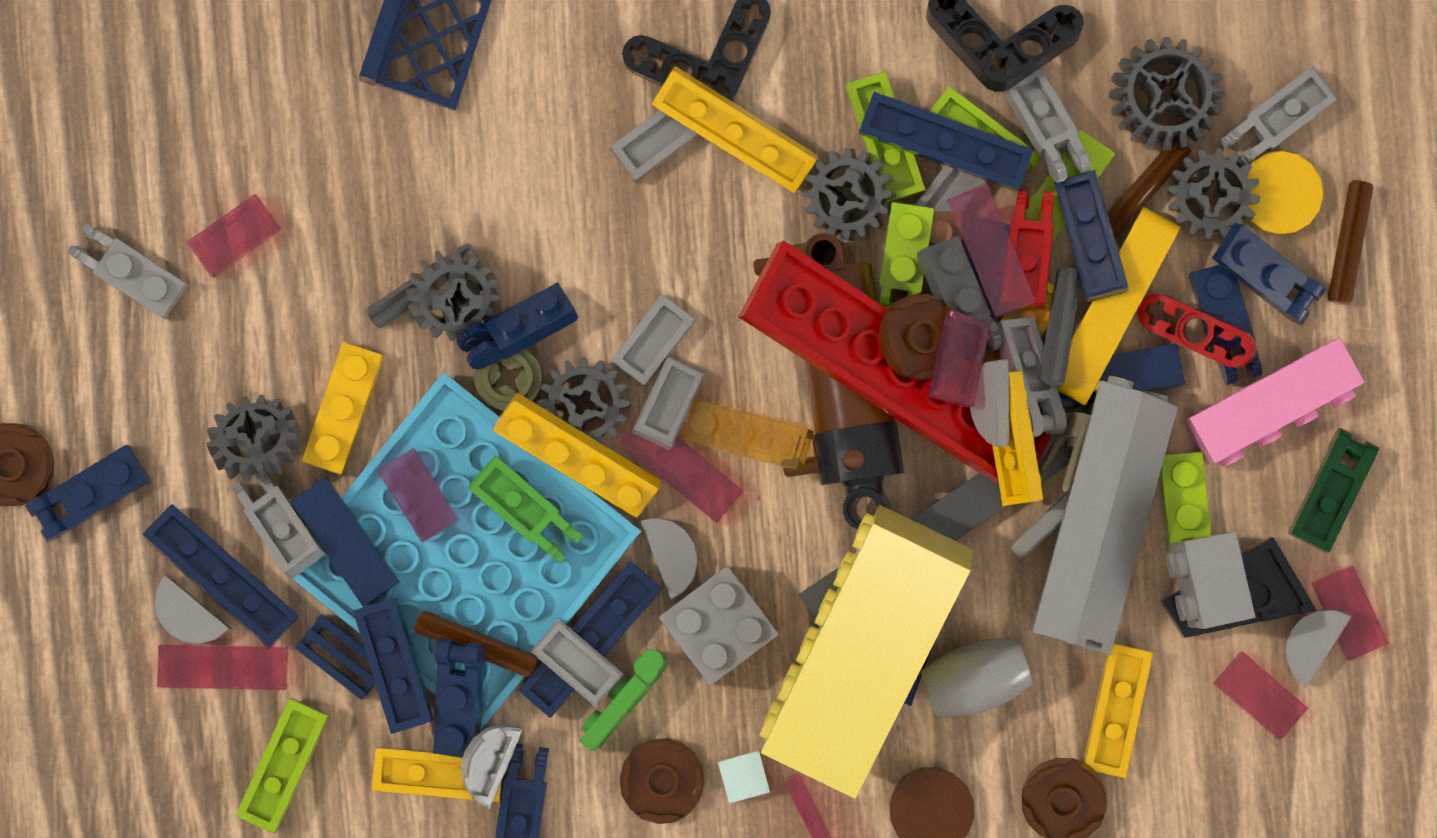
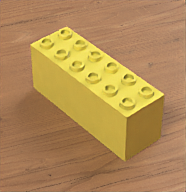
M880 504L874 516L867 512L864 515L852 547L857 548L855 554L850 551L846 552L833 582V585L837 586L838 589L837 591L828 589L814 621L815 624L820 626L818 629L813 626L809 627L795 660L801 664L800 666L795 663L791 664L777 697L782 703L774 699L759 733V736L765 739L761 750L762 754L856 799L971 571L973 549Z

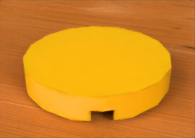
M1286 151L1266 153L1250 163L1252 168L1248 175H1246L1247 179H1259V185L1251 190V194H1256L1261 198L1259 204H1249L1248 208L1254 211L1255 216L1253 220L1245 219L1247 223L1259 232L1269 235H1290L1309 225L1320 211L1323 199L1321 178L1314 166L1300 155Z

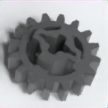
M845 148L843 158L838 152L831 151L829 152L830 163L827 164L817 160L815 165L820 171L818 175L807 174L806 179L813 184L812 190L803 191L802 196L812 198L813 204L809 205L805 211L807 214H818L819 217L816 219L814 226L816 228H823L829 225L827 233L834 237H837L841 230L843 239L853 241L855 231H857L861 238L870 237L868 226L871 225L881 229L884 225L879 216L881 214H890L891 208L885 205L886 199L895 198L896 193L887 191L886 185L894 180L893 176L880 174L885 165L883 161L877 160L869 164L871 160V153L862 151L856 159L855 149ZM851 166L850 169H846L844 176L837 179L830 178L837 170ZM869 178H871L874 184L875 196L871 194L867 184ZM836 187L843 189L851 188L856 197L863 199V202L847 201L848 198L842 195V192L836 190ZM824 193L827 194L831 205L829 211L825 205ZM861 210L868 211L867 215L862 219L848 223L849 220H852L854 213Z
M1217 148L1214 158H1208L1204 149L1199 150L1198 162L1194 163L1190 158L1186 157L1183 159L1186 171H1173L1172 177L1175 181L1179 182V185L1168 186L1167 194L1177 197V200L1168 204L1169 211H1180L1181 214L1177 218L1176 224L1183 225L1188 222L1191 225L1189 236L1193 237L1198 230L1204 231L1205 241L1210 242L1213 232H1219L1220 237L1224 240L1229 232L1228 228L1232 227L1234 223L1243 224L1240 220L1242 217L1253 220L1255 213L1248 206L1249 204L1254 205L1260 202V196L1251 194V190L1259 185V179H1247L1246 175H1248L1252 166L1246 164L1239 168L1236 165L1239 154L1234 153L1229 160L1223 159L1222 148ZM1209 168L1208 176L1199 183H1188L1194 174ZM1225 171H1228L1237 179L1240 187H1232L1224 177ZM1214 177H1216L1218 193L1225 195V198H1219L1214 206L1213 213H1210L1211 204H1209V197L1202 195V193L1208 192ZM1186 201L1188 203H1195L1203 213L1202 220L1192 214ZM1227 207H1240L1232 217L1218 222L1219 213Z
M452 248L448 258H444L439 251H436V262L430 264L425 260L420 261L424 272L422 274L411 273L410 279L416 287L406 289V295L412 301L408 308L412 316L417 317L416 321L422 330L430 327L429 330L434 338H438L443 331H446L449 340L455 341L458 331L467 330L473 324H484L482 319L484 315L495 316L496 311L490 302L500 300V294L496 288H493L498 284V280L493 272L489 273L491 268L484 259L477 262L475 254L470 250L461 258L457 248ZM464 272L473 275L479 284H475L473 280H467ZM427 305H431L433 309H440L442 317L432 313Z
M586 357L581 358L579 368H574L569 360L565 361L566 372L562 375L552 370L550 374L555 382L553 385L542 384L541 389L549 394L548 399L538 401V405L548 409L550 413L558 418L556 402L558 401L566 405L570 414L567 421L568 424L581 432L588 422L596 419L606 421L596 430L583 432L603 445V435L606 433L617 438L619 435L613 426L616 422L627 424L628 421L625 416L620 414V410L631 407L630 401L620 399V394L628 390L627 385H615L613 383L619 373L614 369L607 375L604 374V362L601 360L596 363L594 368H589ZM587 376L580 386L572 389L563 387L568 381L576 377ZM602 382L606 384L611 392L613 407L603 403L599 391L602 387ZM586 393L591 394L590 400L603 411L586 409L583 415H579V408L572 400L566 397L583 399Z
M259 395L256 403H250L247 396H244L241 401L242 406L236 408L231 403L226 404L229 412L226 416L215 414L214 419L217 427L207 429L211 441L206 444L218 470L225 469L229 479H233L240 473L244 483H249L252 475L258 474L261 481L264 482L267 480V472L273 470L278 475L283 473L280 466L283 461L293 464L295 459L291 450L301 449V443L298 438L301 435L298 421L295 420L292 409L290 407L283 409L280 399L276 398L270 404H267L265 396Z

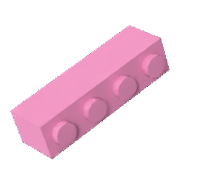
M1338 338L1183 420V423L1199 452L1203 453L1206 465L1219 461L1223 468L1243 458L1245 455L1242 448L1255 441L1260 448L1282 436L1279 431L1281 427L1294 422L1296 428L1319 417L1316 409L1331 402L1335 408L1357 396L1353 389L1365 382L1342 340Z

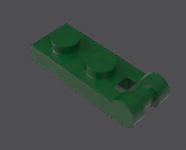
M1339 428L1332 437L1322 464L1288 532L1289 535L1325 553H1330L1379 450L1378 446L1368 441L1363 444L1352 439V433L1342 428ZM1344 453L1355 458V464L1352 469L1340 463Z

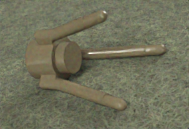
M1072 412L1065 431L1058 434L1038 469L1041 483L1067 441L1066 448L1071 450L1072 454L1062 484V491H1070L1091 415Z

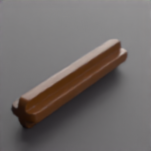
M1173 138L1171 149L1168 151L1162 150L1108 211L1114 238L1121 233L1167 181L1173 171L1182 164L1183 159L1189 156L1191 149L1188 146L1181 149L1177 138Z
M1353 180L1348 186L1328 293V300L1333 303L1346 305L1353 301L1374 188L1373 184L1366 181Z
M421 611L415 622L414 630L416 633L439 641L440 638L454 640L456 645L467 646L470 642L483 644L485 661L524 677H529L537 662L535 655L428 611Z

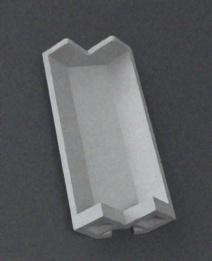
M1109 376L1107 382L1102 380L1097 382L1094 392L1097 393L1041 599L1037 613L1031 616L1028 632L1111 655L1178 409L1177 406L1167 402V396L1150 391L1141 392L1134 390V382L1114 376Z

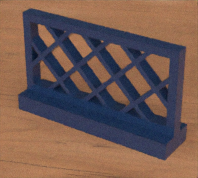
M384 0L359 74V81L372 86L376 84L455 111L491 0H478L481 5L478 14L463 21L452 0H436L422 7L419 0H412L417 10L409 14L407 12L411 0ZM447 3L457 24L439 33H435L425 12ZM420 15L430 37L409 47L402 33L403 25L405 22ZM475 22V25H474V28H473V31H472V34H471V37H470V35H469V33H468V31H467V29H466L465 26H467V25H469V24ZM460 29L468 44L466 52L449 60L439 39ZM398 40H400L404 50L394 54ZM434 42L444 63L423 73L412 52ZM408 55L418 76L404 83L387 78L391 62ZM462 61L461 68L457 76L453 68V65ZM447 68L455 83L451 98L434 94L426 78ZM421 81L425 90L413 87L412 85Z

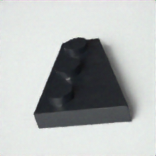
M1269 537L1241 553L1255 618L1206 629L1190 628L1187 625V620L1181 621L1177 612L1175 596L1181 595L1180 589L1160 600L1182 638L1317 610L1274 537Z

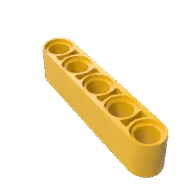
M1143 206L1119 250L1129 292L1091 302L1071 340L1065 382L1062 386L1057 387L1058 392L1084 406L1086 405L1181 228L1180 225Z

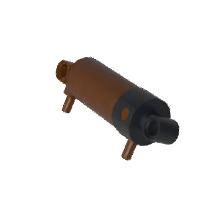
M818 233L813 235L806 243L791 245L877 302L872 265L869 263H855L853 251L845 242L828 233ZM835 246L836 256L830 264L824 265L823 255L825 251ZM769 257L756 259L753 262L754 272L757 276H760ZM804 360L815 434L812 435L815 456L786 460L783 463L784 475L786 477H795L818 473L820 485L842 483L846 495L843 503V515L847 523L858 530L862 519L857 513V505L863 497L873 499L877 508L880 504L891 510L889 499L883 491L882 481H884L886 476L905 473L898 425L892 416Z

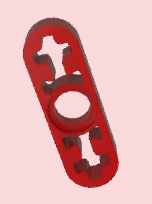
M1151 294L1146 296L1138 307V319L1144 328L1227 367H1243L1249 364L1255 357L1257 346L1255 339L1249 332L1165 294ZM1161 302H1164L1163 310L1176 317H1179L1180 309L1185 311V314L1180 317L1176 324L1175 334L1170 332L1175 324L1167 320H1158L1156 324L1152 322L1154 315L1149 313L1151 305L1159 306ZM1194 318L1204 320L1208 326L1206 338L1199 343L1190 341L1185 332L1187 323ZM1218 326L1224 329L1218 337L1227 341H1235L1238 336L1242 338L1241 346L1246 349L1243 356L1236 355L1232 360L1229 358L1230 350L1219 344L1214 345V352L1208 349L1216 340Z

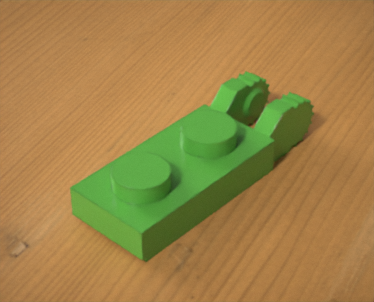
M496 455L467 487L531 544L535 542L560 564L566 558L563 550L554 542L551 543L541 535L550 523L553 522L558 526L562 533L571 541L579 543L584 537L559 515L561 511Z
M651 648L649 651L646 650L645 653H642V657H638L634 662L635 675L630 681L623 677L608 695L613 701L603 713L595 710L581 727L585 734L579 742L590 751H599L662 676L665 668L668 667L667 657L664 656V653Z

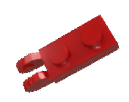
M1019 189L1017 193L1015 218L1011 219L1002 305L1045 309L1054 233L1052 217L1055 192L1045 191L1042 197L1041 221L1025 220L1030 196L1028 195V190Z

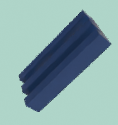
M321 614L295 649L359 699L364 700L375 685L373 675L319 633L325 628L368 661L364 645L324 614ZM314 641L362 678L365 684L362 687L312 649L310 647L311 643Z

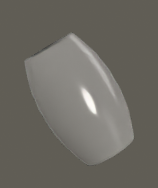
M1013 638L987 639L957 647L939 656L920 671L935 716L953 717L978 714L1013 700L1033 685L1032 676L1019 639Z

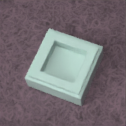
M759 750L718 761L729 804L770 793Z

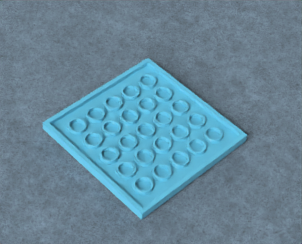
M444 372L342 496V499L400 581L399 584L367 606L397 597L423 684L435 695L437 681L435 650L438 641L415 632V622L421 611H428L531 653L530 651L557 619L562 620L566 625L642 532L591 490L492 431L499 416ZM495 455L561 511L559 515L584 536L579 543L571 541L553 522L544 530L541 535L551 543L554 542L563 550V554L566 555L561 564L535 542L531 544L467 488ZM327 554L293 578L294 581L360 633L353 610L363 608V606ZM485 660L480 731L484 729L524 679L522 675ZM455 662V669L466 671L464 663Z

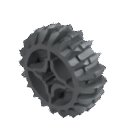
M1170 37L1162 39L1160 50L1153 39L1146 41L1145 52L1137 46L1133 47L1130 51L1132 60L1122 58L1118 63L1119 68L1124 73H1114L1111 77V82L1121 87L1111 89L1108 94L1110 99L1121 101V103L1111 109V113L1116 116L1125 114L1126 118L1120 122L1118 127L1120 130H1125L1132 125L1136 129L1130 137L1133 142H1136L1142 134L1147 136L1145 148L1152 149L1157 139H1160L1163 151L1171 149L1173 138L1178 139L1181 149L1188 146V137L1198 142L1203 138L1200 128L1210 131L1215 125L1210 116H1218L1222 112V107L1213 101L1222 99L1224 97V90L1212 88V85L1218 83L1222 76L1220 73L1209 75L1207 72L1215 63L1214 59L1209 58L1201 63L1197 58L1202 54L1203 49L1197 46L1191 54L1186 52L1188 46L1186 39H1181L1176 49L1172 48ZM1158 63H1167L1178 67L1173 74L1168 76H1162L1155 71L1149 73L1144 69ZM1189 75L1193 79L1198 91L1197 107L1192 104L1194 99L1186 93L1184 88L1185 81ZM1174 80H1177L1172 89L1173 92L1167 102L1164 101L1156 109L1155 107L1161 99L1162 90L1165 87H1169ZM1135 81L1141 85L1140 90L1148 98V107L1144 114L1140 111L1135 101ZM1165 112L1172 113L1178 117L1183 115L1189 119L1186 123L1176 126H1165L1154 122L1160 114Z

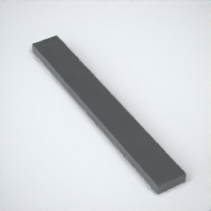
M1081 406L1077 407L1076 409H1074L1066 415L1067 424L1069 423L1072 412L1086 414ZM1052 434V437L1039 461L1038 469L1040 468L1042 462L1047 456L1058 434ZM1067 441L1064 443L1042 482L1068 466L1072 451L1066 448ZM978 473L911 518V520L956 541L1006 506H1002L999 486ZM839 567L799 593L815 619L828 589L830 588L834 591L838 589L837 586L833 585Z

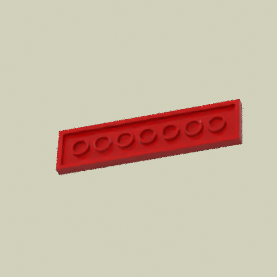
M784 240L777 243L738 318L999 486L993 446L986 442L977 431L971 416L969 403L970 387L978 368L957 355L952 369L937 379L912 381L899 376L887 364L880 350L878 332L882 317L888 309ZM1042 432L1038 437H1034L1037 464H1039L1052 435H1048L1045 432Z

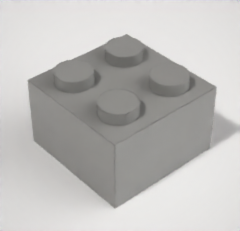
M1236 531L1216 533L1169 544L1171 553L1166 554V564L1171 579L1177 578L1181 595L1175 596V603L1181 621L1187 620V625L1190 628L1206 629L1255 618Z
M728 565L659 616V619L709 686L713 685L779 635Z

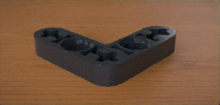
M737 0L709 62H705L649 36L638 35L629 39L624 45L622 52L624 65L632 74L662 87L668 78L669 67L675 62H685L692 69L691 76L697 80L699 70L706 72L703 76V81L715 85L719 79L724 80L725 89L729 93L727 96H723L733 102L769 25L771 17L770 5L767 0ZM753 4L759 6V14L763 16L761 20L754 18L748 29V34L756 35L754 40L750 39L743 32L731 31L733 26H736L739 30L742 29L745 22V14L741 10L742 8L750 9ZM730 41H740L747 48V55L740 62H730L723 55L724 46ZM643 46L648 47L649 56L658 61L661 59V53L667 54L668 56L662 62L660 75L653 74L656 70V65L649 61H643L640 66L635 65V58L630 54L632 50L640 51Z
M929 0L926 11V20L929 26L983 86L994 92H1004L1011 89L1072 47L1079 40L1084 25L1083 16L1079 10L1070 5H1058L1005 41H1002L966 0ZM941 6L944 10L952 8V17L947 12L940 15L938 13L939 7ZM1057 21L1061 25L1071 24L1070 31L1065 27L1054 33L1051 40L1049 35L1055 31ZM954 23L958 25L955 30H953ZM967 33H975L983 39L984 44L978 48H969L963 44L961 37ZM1032 40L1041 45L1043 52L1037 56H1030L1021 50L1020 45L1025 41ZM990 51H992L991 57L989 58L987 55ZM993 65L998 69L1006 67V75L1002 72L993 74L991 72Z

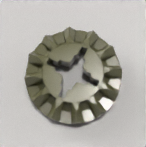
M527 349L506 360L503 358L481 370L475 369L474 382L476 390L481 399L494 409L504 411L516 394L507 385L498 386L493 389V386L498 384L497 381L502 378L501 369L498 366L500 362L510 371L520 370L524 367V370L515 379L519 394L531 401L539 394L542 381L541 369L537 359Z

